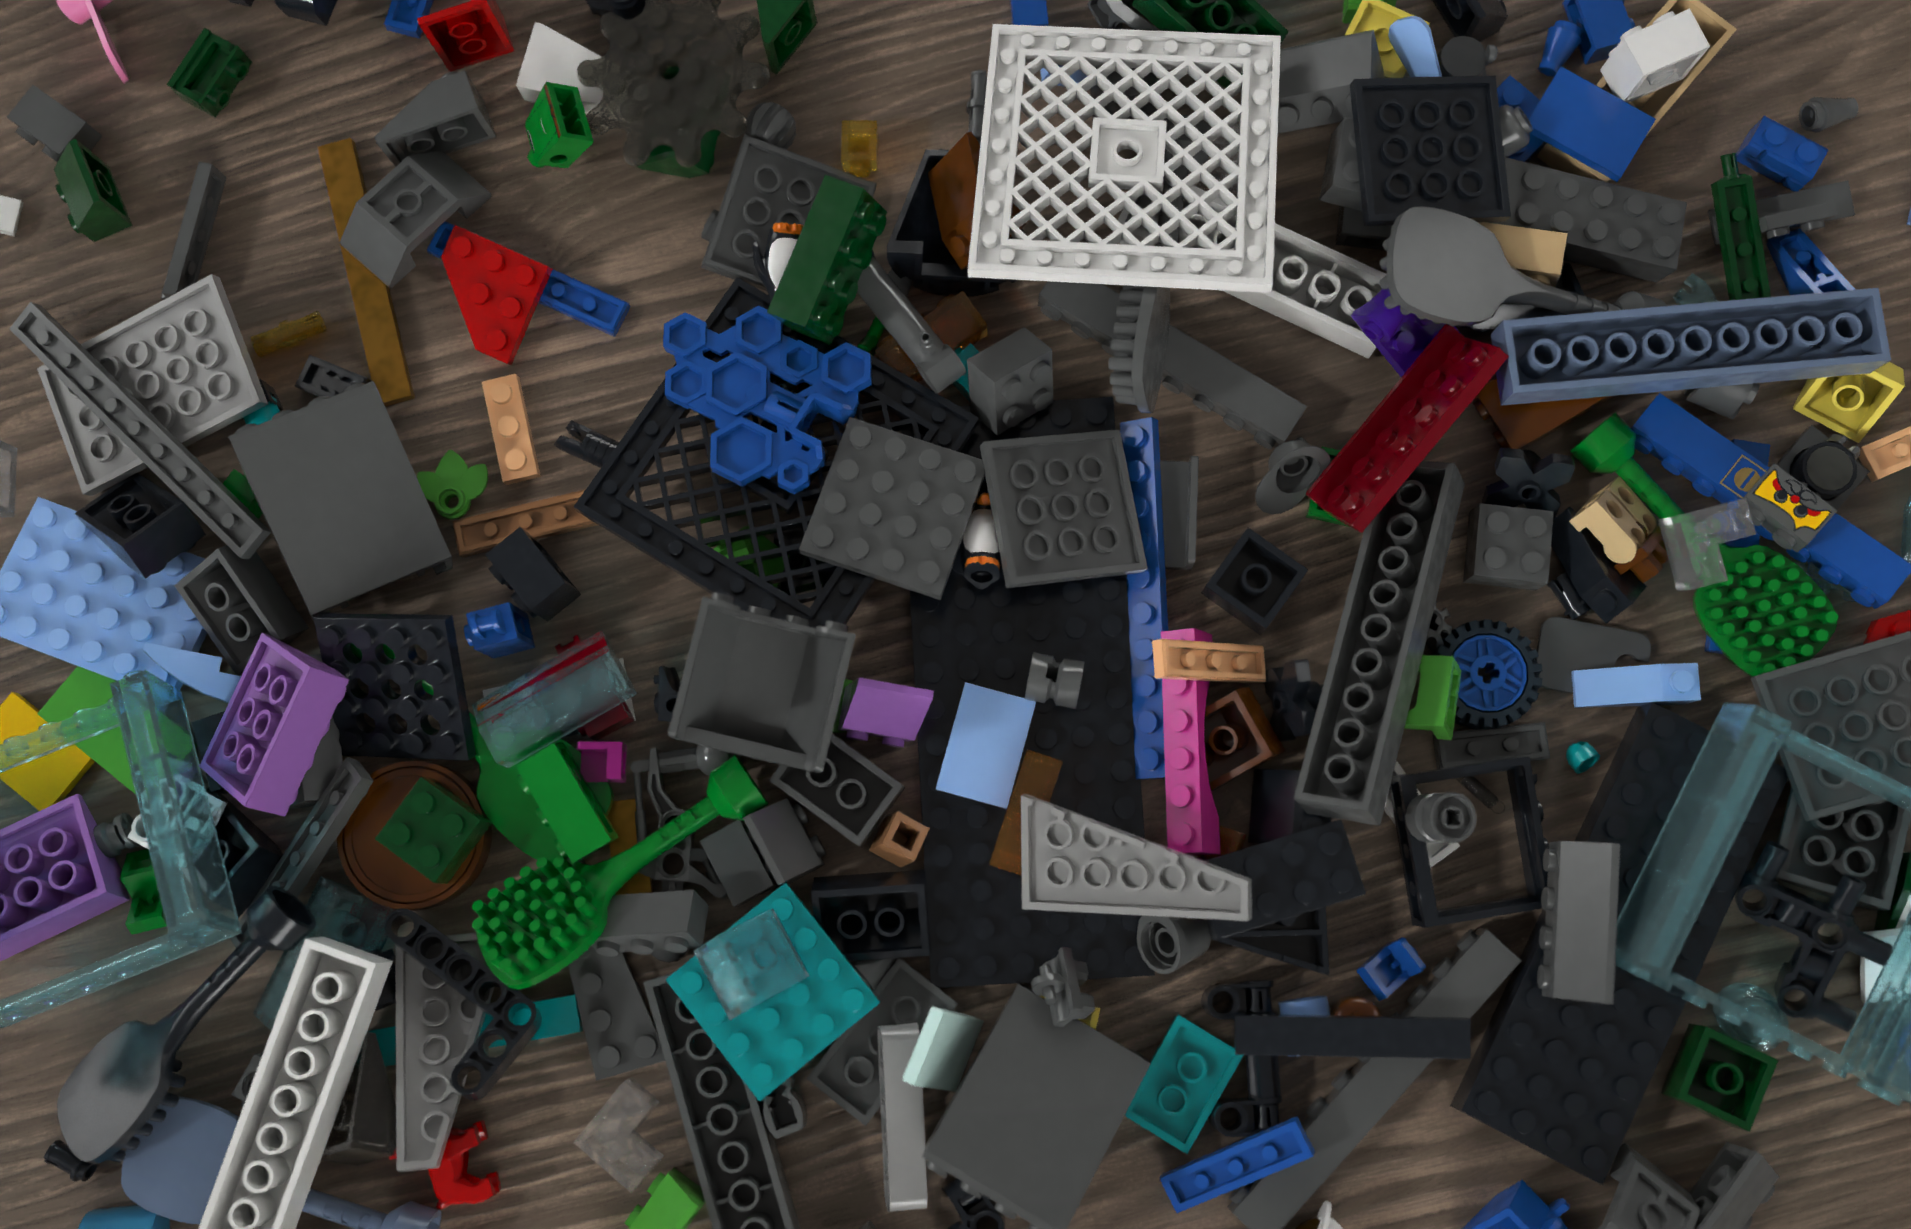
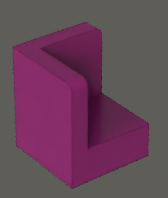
M579 741L577 743V749L581 752V774L586 782L626 783V744L623 742Z

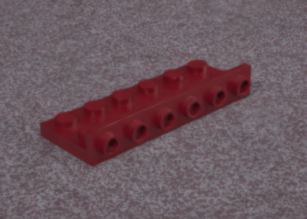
M1445 324L1307 490L1306 495L1330 516L1362 533L1509 356L1501 348L1465 338L1454 327Z

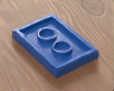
M1562 66L1529 117L1533 127V131L1530 134L1616 182L1624 174L1656 120L1654 117Z

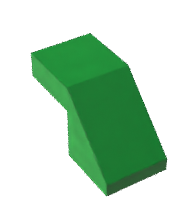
M149 849L127 853L120 875L121 882L132 897V903L125 923L131 935L168 926L175 901L168 860Z

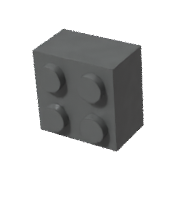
M1025 327L967 359L971 413L977 416L997 436L1053 403L1052 349Z
M1479 503L1469 512L1463 583L1534 591L1548 584L1554 511Z

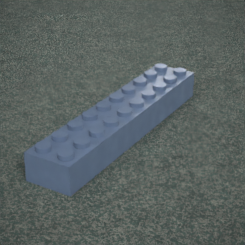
M1879 288L1503 320L1491 333L1492 345L1501 348L1509 356L1496 372L1501 406L1869 374L1891 361Z

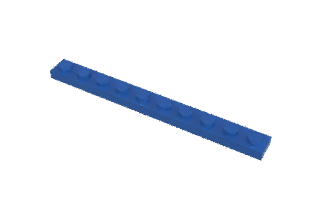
M1148 417L1120 423V434L1148 568L1141 573L1126 574L1136 779L1141 780L1165 778L1162 679L1155 678L1152 641L1161 639L1162 631H1168L1159 427L1157 419Z

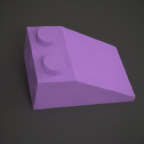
M857 678L845 687L838 730L847 731L846 738L868 741V736L870 735L883 738L882 744L904 747V742H912L916 739L933 699L934 691Z

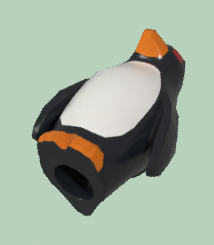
M786 222L773 224L768 234L764 256L760 252L757 240L753 241L754 266L768 292L770 304L804 225Z
M982 493L977 497L959 547L964 577L978 589H985L997 581L1002 572V563L988 493Z

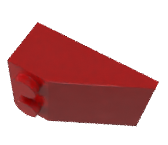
M471 0L417 18L418 25L449 72L515 51L504 16L495 0Z

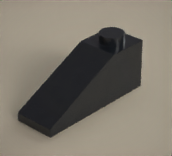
M1569 506L1553 519L1551 546L1580 597L1607 624L1632 605L1647 586L1630 569L1620 575L1614 568L1616 562H1613L1606 556L1603 544L1587 527L1580 532L1575 529L1569 521L1576 512Z

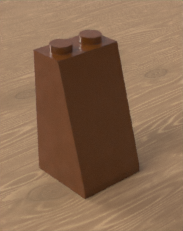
M1496 378L1482 388L1476 396L1478 400L1473 405L1483 421L1490 418L1497 430L1492 435L1500 448L1524 450L1616 396L1501 406Z

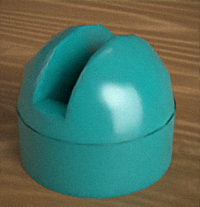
M1579 741L1568 747L1566 759L1570 767L1579 774L1594 766L1600 759V754L1589 743Z

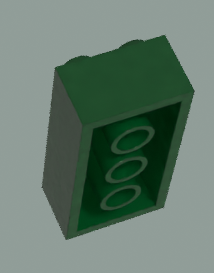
M1134 0L1132 6L1160 31L1281 36V43L1289 32L1256 0ZM1224 75L1217 80L1225 88L1232 84Z
M825 175L767 313L793 331L829 345L832 344L834 337L838 336L842 330L844 313L848 304L856 297L858 280L862 271L870 264L872 247L877 236L882 234L886 226L887 211L864 188Z

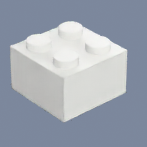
M1690 9L1676 15L1671 11L1660 16L1651 26L1644 29L1641 26H1636L1625 32L1620 37L1621 41L1618 46L1609 52V58L1600 71L1613 95L1629 103L1684 79L1709 49L1710 45Z

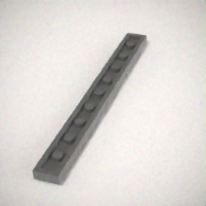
M30 302L10 327V330L240 558L250 559L271 531L41 305Z

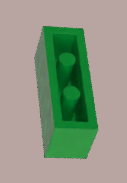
M554 742L515 766L520 773L517 776L519 785L527 795L532 794L538 804L536 813L546 827L550 826L557 837L554 841L555 846L563 858L566 860L569 858L572 864L579 862L619 838L564 742Z

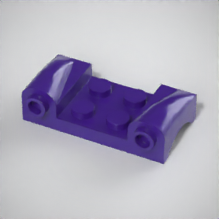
M1381 289L1377 295L1356 309L1350 316L1399 376L1402 377L1445 324H1435L1432 320L1428 319L1420 320L1413 313L1403 315L1400 311V306L1392 309L1386 308L1384 301L1391 294L1389 289Z

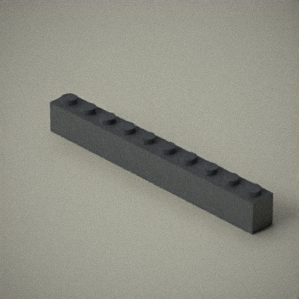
M1470 929L1457 942L1456 946L1459 950L1450 959L1448 957L1443 958L1433 968L1431 972L1434 975L1433 979L1425 987L1421 984L1412 991L1406 1000L1409 1003L1406 1009L1400 1015L1395 1012L1391 1016L1459 1017L1470 1019L1521 960L1489 930L1477 929L1474 932ZM1357 1057L1359 1061L1350 1071L1345 1068L1334 1078L1331 1083L1334 1089L1326 1098L1318 1097L1306 1110L1308 1118L1302 1123V1126L1315 1150L1314 1156L1234 1189L1229 1197L1232 1201L1228 1205L1230 1211L1248 1229H1282L1434 1058Z

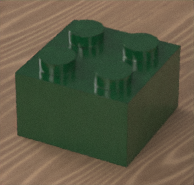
M420 777L376 836L375 840L433 883L448 884L493 822L437 781Z
M1689 1023L1661 1093L1731 1127L1750 1132L1778 1060L1707 1026Z

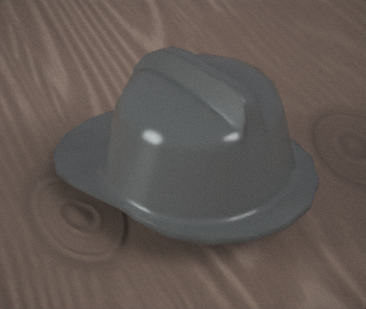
M1302 437L1277 446L1271 453L1268 461L1269 471L1257 486L1255 494L1257 506L1268 514H1280L1292 509L1306 496L1307 490L1331 463L1329 454L1323 448L1310 446Z

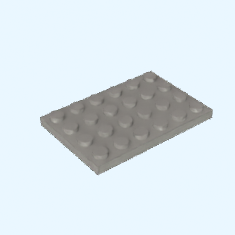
M212 274L81 344L185 447L268 405L221 279ZM45 364L37 368L83 495L94 496L148 467Z

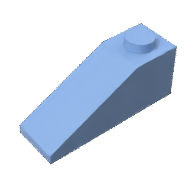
M1698 663L1652 664L1571 671L1574 708L1642 706L1652 702L1657 705H1685L1701 700Z

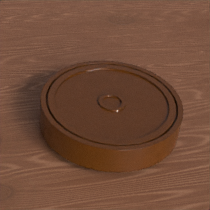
M424 761L398 762L373 772L370 777L374 781L367 794L362 798L349 818L348 823L337 836L338 854L347 877L364 896L380 905L395 909H429L457 898L474 883L484 868L491 847L492 825H490L448 884L433 883L375 840V838L420 777L437 781L489 819L477 799L476 787L455 770Z

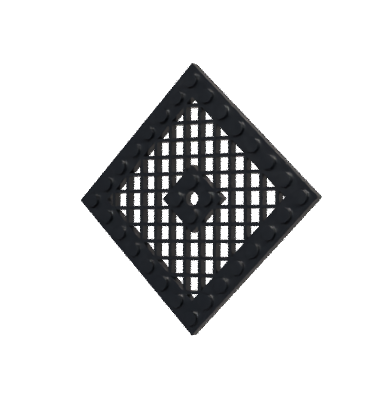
M737 277L705 321L708 329L720 334L735 326L736 318L751 309L761 306L768 310L770 297ZM783 324L784 335L796 341L801 340L817 348L823 354L830 352L845 342L851 344L845 339L836 336L832 344L829 345L795 332ZM710 350L704 353V357L716 363L730 355V353L720 356ZM871 355L872 385L859 393L874 402L859 403L855 414L857 419L864 421L862 414L882 410L885 424L877 426L895 432L912 428L914 438L921 440L918 429L920 428L927 432L922 439L923 441L960 452L978 426L979 418ZM771 374L772 383L777 385L787 382ZM664 379L574 505L575 510L711 594L712 592L734 597V605L741 607L740 610L748 611L749 606H756L770 610V617L784 621L786 615L797 616L809 620L807 626L812 628L817 626L825 627L826 621L846 625L876 579L829 563L817 565L816 560L809 557L810 567L791 571L788 555L800 553L801 543L786 546L783 531L803 527L805 535L812 515H805L803 501L817 499L820 496L825 483L823 472L829 471L833 460L826 461L829 457L828 450L824 449L825 466L810 475L811 484L818 474L821 488L808 491L805 488L794 495L779 487L778 474L770 479L761 476L743 487L734 482L719 485L718 475L712 472L710 468L711 437H709L707 428L708 423L715 421L698 413L699 415L686 418L691 409H686L666 398ZM802 383L798 384L799 392L804 390ZM888 410L904 420L890 422ZM818 413L808 429V434L814 437L812 425L832 421L835 435L817 439L822 441L823 447L839 446L843 433H840L838 422ZM751 414L753 422L759 424L758 417ZM763 420L761 426L777 433V426ZM701 425L703 439L684 443L682 429ZM676 432L678 444L665 447ZM706 448L708 462L689 466L687 452ZM680 454L683 468L664 472L661 458ZM656 462L658 473L645 476L652 464ZM711 472L714 486L694 490L691 476ZM685 478L688 492L669 496L666 482ZM660 483L662 497L643 501L641 487ZM747 489L764 500L750 503ZM634 490L637 503L629 498ZM741 490L744 505L724 509L722 494ZM716 496L719 510L699 514L696 500ZM690 501L693 516L674 520L671 505ZM796 504H798L800 518L780 522L778 508L790 515ZM665 507L667 521L650 510ZM772 508L775 523L755 527L752 513ZM746 514L749 529L730 533L727 518ZM721 520L724 534L704 539L701 524ZM695 525L698 540L682 531L681 528ZM777 533L780 547L760 552L757 537ZM751 538L754 553L735 557L732 542ZM726 544L729 559L710 547ZM782 557L785 572L765 576L762 561ZM757 562L760 577L743 568L742 565ZM834 571L822 589L819 574ZM813 575L817 591L796 595L793 580ZM788 581L791 596L772 584ZM814 601L810 608L802 604Z

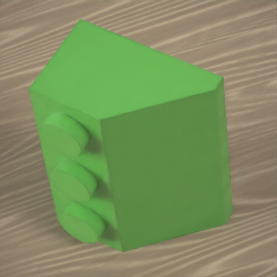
M675 1168L669 1171L666 1176L660 1172L647 1190L652 1195L644 1208L638 1204L624 1224L629 1229H687L705 1203L702 1189Z

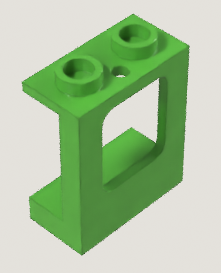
M1422 655L1418 671L1420 672L1417 703L1413 709L1408 711L1404 729L1432 730L1437 739L1452 740L1461 669L1454 656Z

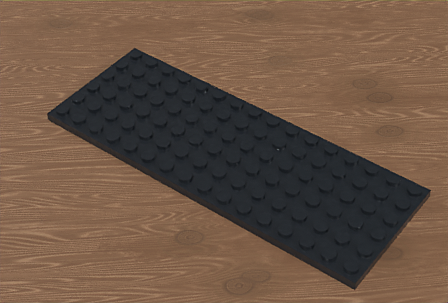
M1113 397L1053 400V403L1044 410L1038 411L998 436L979 420L978 426L960 453L982 459L980 445L984 441L1116 430ZM970 405L960 406L971 413ZM912 428L901 430V434L914 437ZM918 428L922 440L927 432ZM984 477L978 496L982 493H988L986 477ZM959 549L941 600L910 590L915 688L934 691L933 699L917 734L922 824L930 828L923 842L929 922L931 983L938 988L1015 984L1018 982L1031 983L1035 977L1040 975L1039 968L1045 962L1054 959L1059 954L1058 950L1061 947L1071 948L1073 959L1087 963L1089 973L1087 979L1155 976V971L1145 963L1138 949L1137 929L1142 915L1022 909L1021 795H1031L1145 839L1141 779H1136L1126 574L1006 588L1002 568L1000 578L985 589H978L964 577ZM1033 652L1052 655L1055 661L1059 663L1064 658L1084 662L1076 709L1057 706L1053 699L1050 698L1045 703L1036 702L1007 809L936 790L965 682L1025 698Z

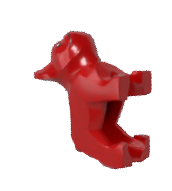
M484 1120L473 1123L467 1129L452 1126L440 1167L428 1169L435 1195L439 1199L436 1203L437 1209L442 1210L452 1204H477L500 1192L502 1187L497 1171L487 1174L485 1178H478L467 1173L469 1149L481 1144V1141L488 1138ZM396 1146L388 1154L389 1160L396 1159Z

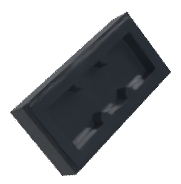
M309 355L295 387L317 397L328 396L330 398L343 393L352 384L360 382L366 384L372 382V380Z

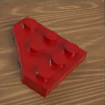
M454 225L441 259L475 350L512 365L553 268Z

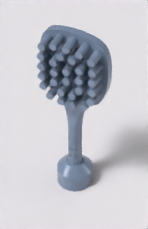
M179 1097V1102L175 1107L158 1106L159 1109L166 1111V1118L163 1122L147 1121V1123L153 1125V1131L149 1136L134 1135V1137L139 1138L140 1143L135 1150L126 1149V1156L122 1165L121 1184L127 1197L142 1208L175 1221L200 1224L239 1116L224 1108L201 1100ZM312 1188L309 1190L302 1212L353 1229H439L442 1217L440 1210L414 1201H409L386 1214Z

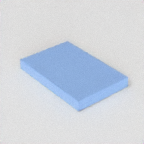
M965 682L936 790L1007 809L1036 701L1025 700L1022 697Z

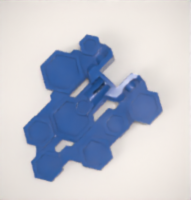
M757 306L737 317L736 325L720 334L708 329L705 321L686 312L664 324L663 347L666 352L674 355L677 365L665 372V396L668 400L686 409H692L715 421V427L718 430L711 434L710 468L712 472L742 487L761 476L770 479L777 474L779 487L794 495L809 487L810 475L825 466V452L822 441L806 434L817 413L843 425L848 422L849 417H855L856 407L859 404V392L872 385V359L870 353L845 342L830 352L823 354L817 348L801 340L796 341L784 335L783 323L767 313L768 310L761 306ZM709 350L720 356L727 353L731 354L717 363L704 357V353ZM771 374L795 386L802 382H806L811 386L794 394L772 383ZM753 414L777 426V433L746 417Z

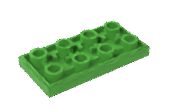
M79 666L75 668L37 713L147 803L152 802V791L156 784L165 780L164 777L167 772L174 775L198 746L121 682Z

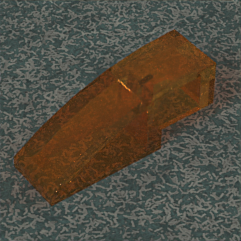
M1027 749L989 865L1022 876L1021 795L1028 794L1050 802L1063 761Z

